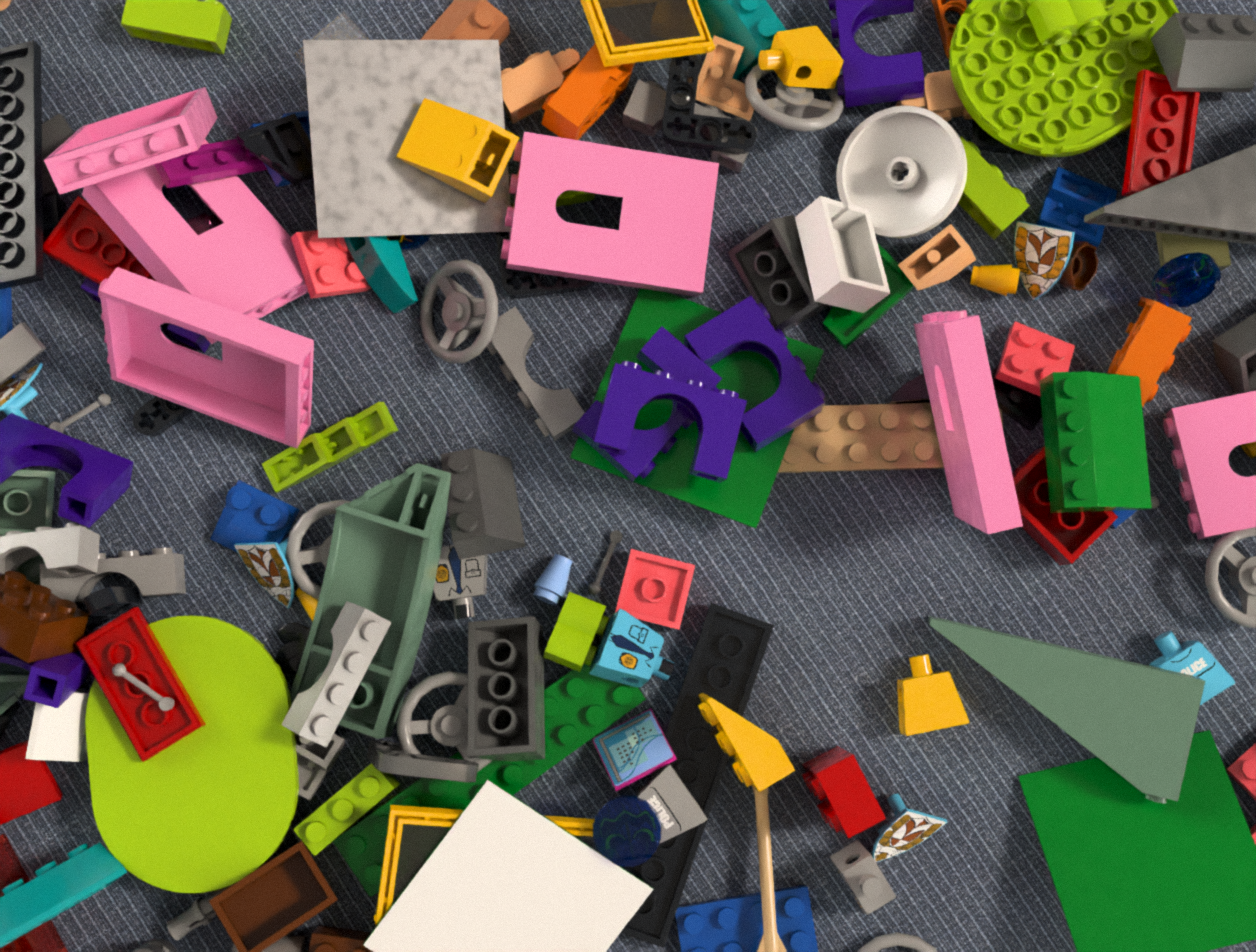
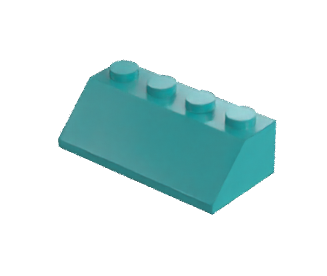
M697 0L712 39L716 35L745 47L733 76L736 80L748 74L754 66L758 65L760 51L770 50L774 35L779 31L786 30L766 0Z
M100 842L90 848L85 843L67 854L70 859L57 866L54 860L36 870L37 877L26 884L22 879H19L2 889L4 896L0 897V948L111 885L126 874L127 870Z

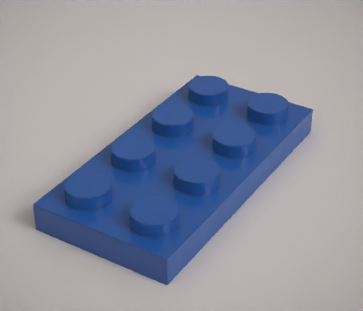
M807 885L775 889L777 933L786 951L818 952ZM761 892L678 905L675 913L681 952H757L763 935Z

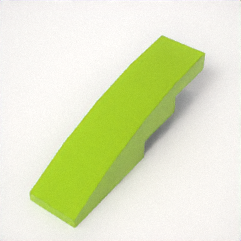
M377 402L353 417H346L320 433L309 435L301 441L297 449L289 447L262 463V466L275 492L279 493L352 457L399 430L385 403Z

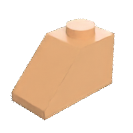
M950 224L899 263L898 266L917 291L952 279L974 262L976 258L970 246Z

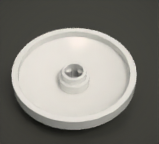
M894 106L869 116L850 134L841 150L837 164V190L843 206L850 204L869 210L875 234L888 238H910L926 233L939 225L956 207L962 196L967 179V158L960 137L942 117L930 110L917 106ZM909 170L908 175L904 177V180H902L901 176L903 172Z

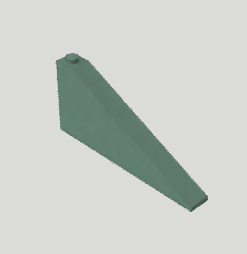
M929 616L928 623L930 626L1138 790L1145 793L1146 799L1166 804L1167 799L1178 801L1205 680L1197 676Z

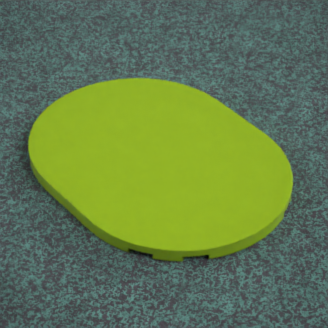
M973 0L968 5L954 29L949 51L951 77L958 97L974 121L993 138L1015 150L1042 157L1077 155L1091 150L1130 129L1137 73L1146 69L1166 75L1151 38L1174 13H1179L1173 0H1101L1107 16L1100 24L1101 28L1086 37H1083L1081 34L1072 36L1067 42L1054 46L1053 43L1041 45L1026 13L1033 0Z
M196 615L176 616L150 623L149 626L206 725L151 759L142 762L99 684L94 679L87 701L85 716L91 800L95 821L103 841L113 856L130 873L142 881L163 890L178 893H204L228 887L242 880L268 861L283 842L295 815L299 793L295 734L281 725L292 704L287 682L280 666L276 664L273 657L256 637L246 630L221 619Z

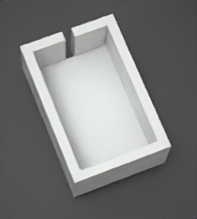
M819 196L795 217L815 302L865 313L890 294L869 210L846 204L843 207V203L840 201Z

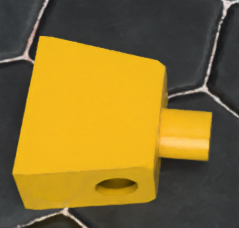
M818 26L777 32L774 35L770 50H761L758 57L760 69L774 70L783 84L788 87L825 89L835 88L844 61Z
M929 654L909 657L912 677L897 680L900 734L909 736L968 724V716L949 671L932 672Z

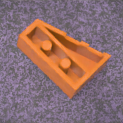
M610 25L608 26L615 47L635 44ZM595 43L573 72L566 77L556 93L552 92L547 97L542 106L545 112L541 124L558 137L579 140L625 91L635 63L604 67Z
M1141 296L1138 306L1143 308L1135 324L1129 323L1125 331L1129 336L1122 349L1116 351L1107 374L1139 377L1143 407L1146 401L1150 402L1156 395L1159 387L1156 383L1161 373H1166L1172 366L1175 359L1173 352L1177 344L1183 343L1191 331L1189 323L1192 318L1155 300Z

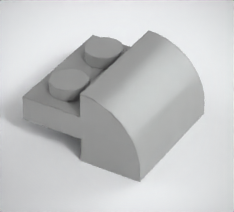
M294 733L299 775L298 794L311 801L326 774L331 771L344 746L345 739L335 733L327 748Z

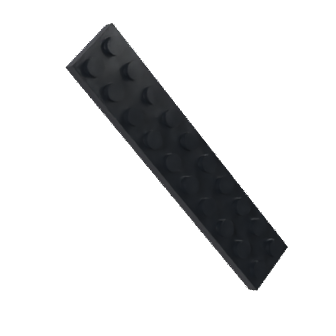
M710 603L665 732V737L677 760L670 764L703 810L707 819L729 755L727 752H723L714 736L719 733L716 726L712 727L702 716L698 708L702 701L698 695L704 693L743 717L774 627L772 624ZM658 769V770L652 772V773H651V776H650V778H649V780H650L660 769ZM707 821L660 844L649 841L648 854L646 853V841L636 840L632 843L635 860L632 857L628 840L619 866L653 887V891L621 933L664 948Z

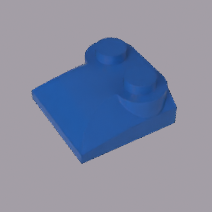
M238 480L237 484L227 493L226 505L210 539L237 552L234 547L235 543L277 542L280 544L285 540L300 509Z

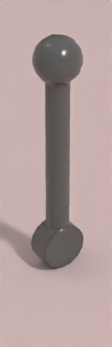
M618 530L610 533L611 542L594 582L588 585V591L593 595L600 592V582L616 544L622 541V533Z

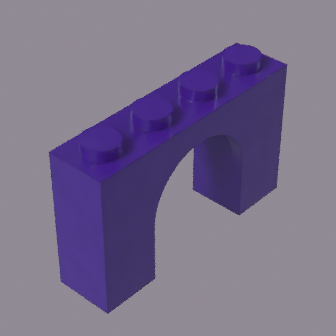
M828 0L829 11H836V18L830 19L832 39L838 38L839 47L834 48L844 60L841 67L842 75L838 76L837 89L838 96H845L846 108L924 97L925 79L921 51L891 56H875L863 51L854 41V36L858 29L871 19L913 12L914 0Z
M749 296L686 334L684 346L709 367L727 356L740 351L759 353L774 365L779 377V388L770 398L744 413L740 426L741 433L754 452H757L820 413L825 404L823 401L825 396L820 386L816 382L811 383L806 376V367L797 355L793 357L786 347L788 346V341L780 329L775 330L769 322L770 315L761 302L757 304L754 298Z
M663 326L658 329L637 355V358L653 372L660 370L674 375V380L687 383V380H696L706 384V389L719 392L716 385L722 378ZM598 400L590 406L572 429L590 446L602 408V404ZM672 401L671 415L666 423L651 430L633 428L629 447L624 456L595 447L592 448L630 481L633 482L638 475L644 480L657 465L652 461L659 451L666 454L678 440L673 436L681 426L687 430L695 419L685 406Z
M622 361V364L615 363L611 371L591 447L624 456L629 447L639 410L655 400H672L682 404L691 412L698 428V439L689 474L718 483L725 481L731 465L747 400L740 399L739 394L731 390L720 389L719 392L706 389V384L696 380H687V383L674 380V375L665 371L656 370L654 374L641 370L642 366L634 362Z
M12 413L0 422V485L16 471L30 466L54 467L73 476L61 489L58 516L90 528L129 488L133 461Z
M0 647V663L15 665L30 671L23 699L59 708L87 680L89 667L80 651L27 663Z

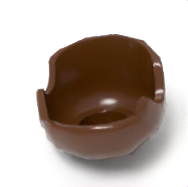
M1073 241L1068 265L1058 280L1063 287L1082 291L1091 283L1098 268L1097 247L1089 244L1087 241Z

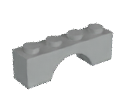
M638 80L624 110L623 125L653 137L662 129L667 91L656 82ZM676 93L671 96L673 102L677 105H685L690 101V97L683 93ZM695 103L694 114L733 119L724 115L715 106L706 105L704 107ZM741 117L735 118L736 120H744L749 122L748 120ZM691 124V127L695 128L696 124ZM704 126L700 130L707 141H713L718 137V131L713 126ZM724 128L722 139L724 143H727V137L730 136L727 135L729 128ZM739 131L737 136H731L738 138L739 144H744L745 139H750L745 137L744 131ZM710 150L711 162L719 163L721 166L740 173L749 152L734 154Z
M513 307L498 317L492 340L486 348L492 356L498 353L504 364L499 366L509 383L515 380L521 391L517 395L525 408L528 410L533 407L539 416L535 423L544 437L550 434L554 441L570 432L585 412L569 388L560 390L547 389L538 385L528 375L526 371V356L535 338L517 308Z
M67 523L64 528L57 529L37 527L35 532L28 533L8 531L5 533V536H0V575L5 574L7 571H16L22 563L35 556H42L48 570L65 577L97 574L100 535L78 523Z
M169 547L152 549V555L139 556V550L118 552V558L106 559V553H99L97 574L65 577L48 570L45 564H39L40 585L49 588L55 596L74 603H84L83 599L90 595L92 589L99 581L117 573L129 577L138 586L142 596L155 597L186 594L184 554L173 553L172 548Z
M346 601L330 631L333 637V650L325 671L311 688L297 694L281 725L327 748L392 622L364 607Z

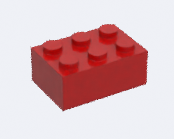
M1045 446L1035 450L1012 473L1023 524L1022 528L1060 566L1072 564L1118 518L1113 511L1050 513Z
M836 746L802 764L806 773L801 776L810 793H813L822 802L817 805V808L825 823H828L836 833L841 831L849 839L886 819L852 753Z

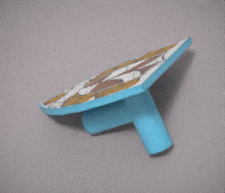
M1017 221L1014 236L1016 268L1020 269L1019 277L1023 287L1032 300L1035 301L1050 291L1061 278L1069 262L1075 232Z
M38 363L15 375V378L7 380L0 386V411H3L7 416L12 413L28 419L20 409L38 395L35 389L30 386V383L38 375L43 366L42 363Z
M289 537L280 544L277 542L235 543L234 547L249 573L267 593L289 609L294 597V579L285 558Z
M893 794L887 801L895 816L878 830L879 836L872 849V857L875 862H879L908 851L937 832L947 823V820L908 809L900 795Z

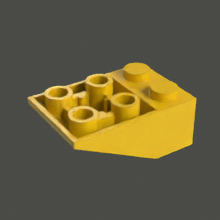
M424 98L396 158L486 204L492 197L520 137L490 121Z
M704 693L698 695L702 701L698 705L702 716L707 723H710L712 727L715 725L719 733L714 736L723 752H727L729 757L733 756L736 762L731 766L740 782H744L746 787L751 785L761 792L795 771L776 738Z

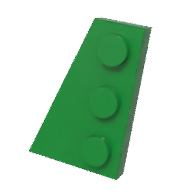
M879 244L878 248L890 294L865 313L833 306L823 322V328L844 349L849 347L915 288L899 268V263Z

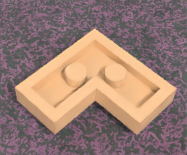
M714 35L712 40L715 49L707 53L698 76L695 100L751 121L754 109L746 98L745 83L733 78L745 47ZM757 88L759 94L761 95L762 90Z

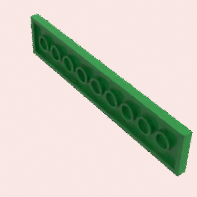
M594 655L590 666L583 664L581 672L571 670L544 690L545 759L513 762L492 760L491 763L477 772L476 782L471 783L422 777L333 841L334 845L371 898L379 892L390 805L464 810L487 779L514 795L645 701L646 698L639 688L589 674L595 658ZM459 751L450 757L464 760ZM403 824L396 879L428 857L451 827Z

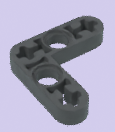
M370 740L367 753L368 760L381 772L458 782H476L479 765L476 762L412 754L404 750L402 751L400 744L384 740Z

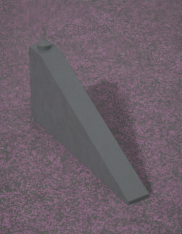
M1256 144L1103 206L1085 215L1084 223L1256 245Z

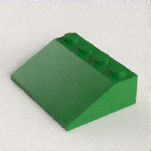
M1082 371L1053 372L1040 380L1050 513L1152 509L1139 377Z

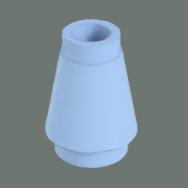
M554 554L553 559L533 585L535 588L533 596L547 604L557 606L559 600L564 599L572 561L562 555Z

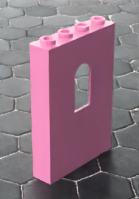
M206 87L82 126L52 152L44 162L59 195L197 151L218 117Z
M524 132L522 142H517L513 155V161H518L519 166L518 173L511 174L509 193L515 194L513 207L507 206L505 226L511 227L509 240L503 239L501 259H506V269L695 297L703 293L719 163ZM574 190L622 198L619 230L569 223L562 220L557 214L555 207L558 196L565 191Z
M205 139V140L203 141L202 145H203V144H209V143H208V142L206 141V139ZM150 165L83 188L82 196L152 277L161 284L256 319H260L308 293L291 236L237 175L187 184L223 223L200 235L196 234L162 193L164 182L155 165ZM205 336L211 344L217 342V340Z
M119 267L114 270L109 278H105L101 282L98 289V297L101 300V320L104 322L105 329L104 342L107 343V363L110 365L112 380L285 445L298 448L311 425L314 340ZM161 324H174L222 342V361L173 343L162 333Z
M966 310L939 311L922 315L923 322L915 323L914 329L954 516L986 534L1022 527L1021 514L979 315L967 316Z
M1256 391L1169 410L1166 413V419H1163V427L1167 438L1172 437L1175 450L1171 451V458L1174 468L1176 470L1180 469L1183 482L1179 483V489L1183 501H1188L1191 514L1187 515L1190 531L1196 533L1198 540L1225 535L1230 532L1255 528L1256 475L1243 477L1236 474L1229 465V455L1238 445L1256 442Z

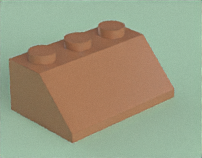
M454 0L420 40H499L500 46L510 34L509 21L507 16L487 0Z

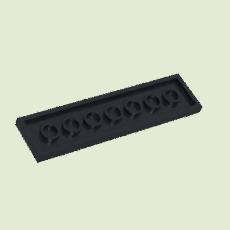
M34 40L0 48V290L44 280L41 47Z

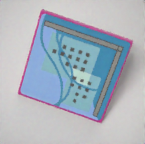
M651 708L592 739L616 791L677 760Z

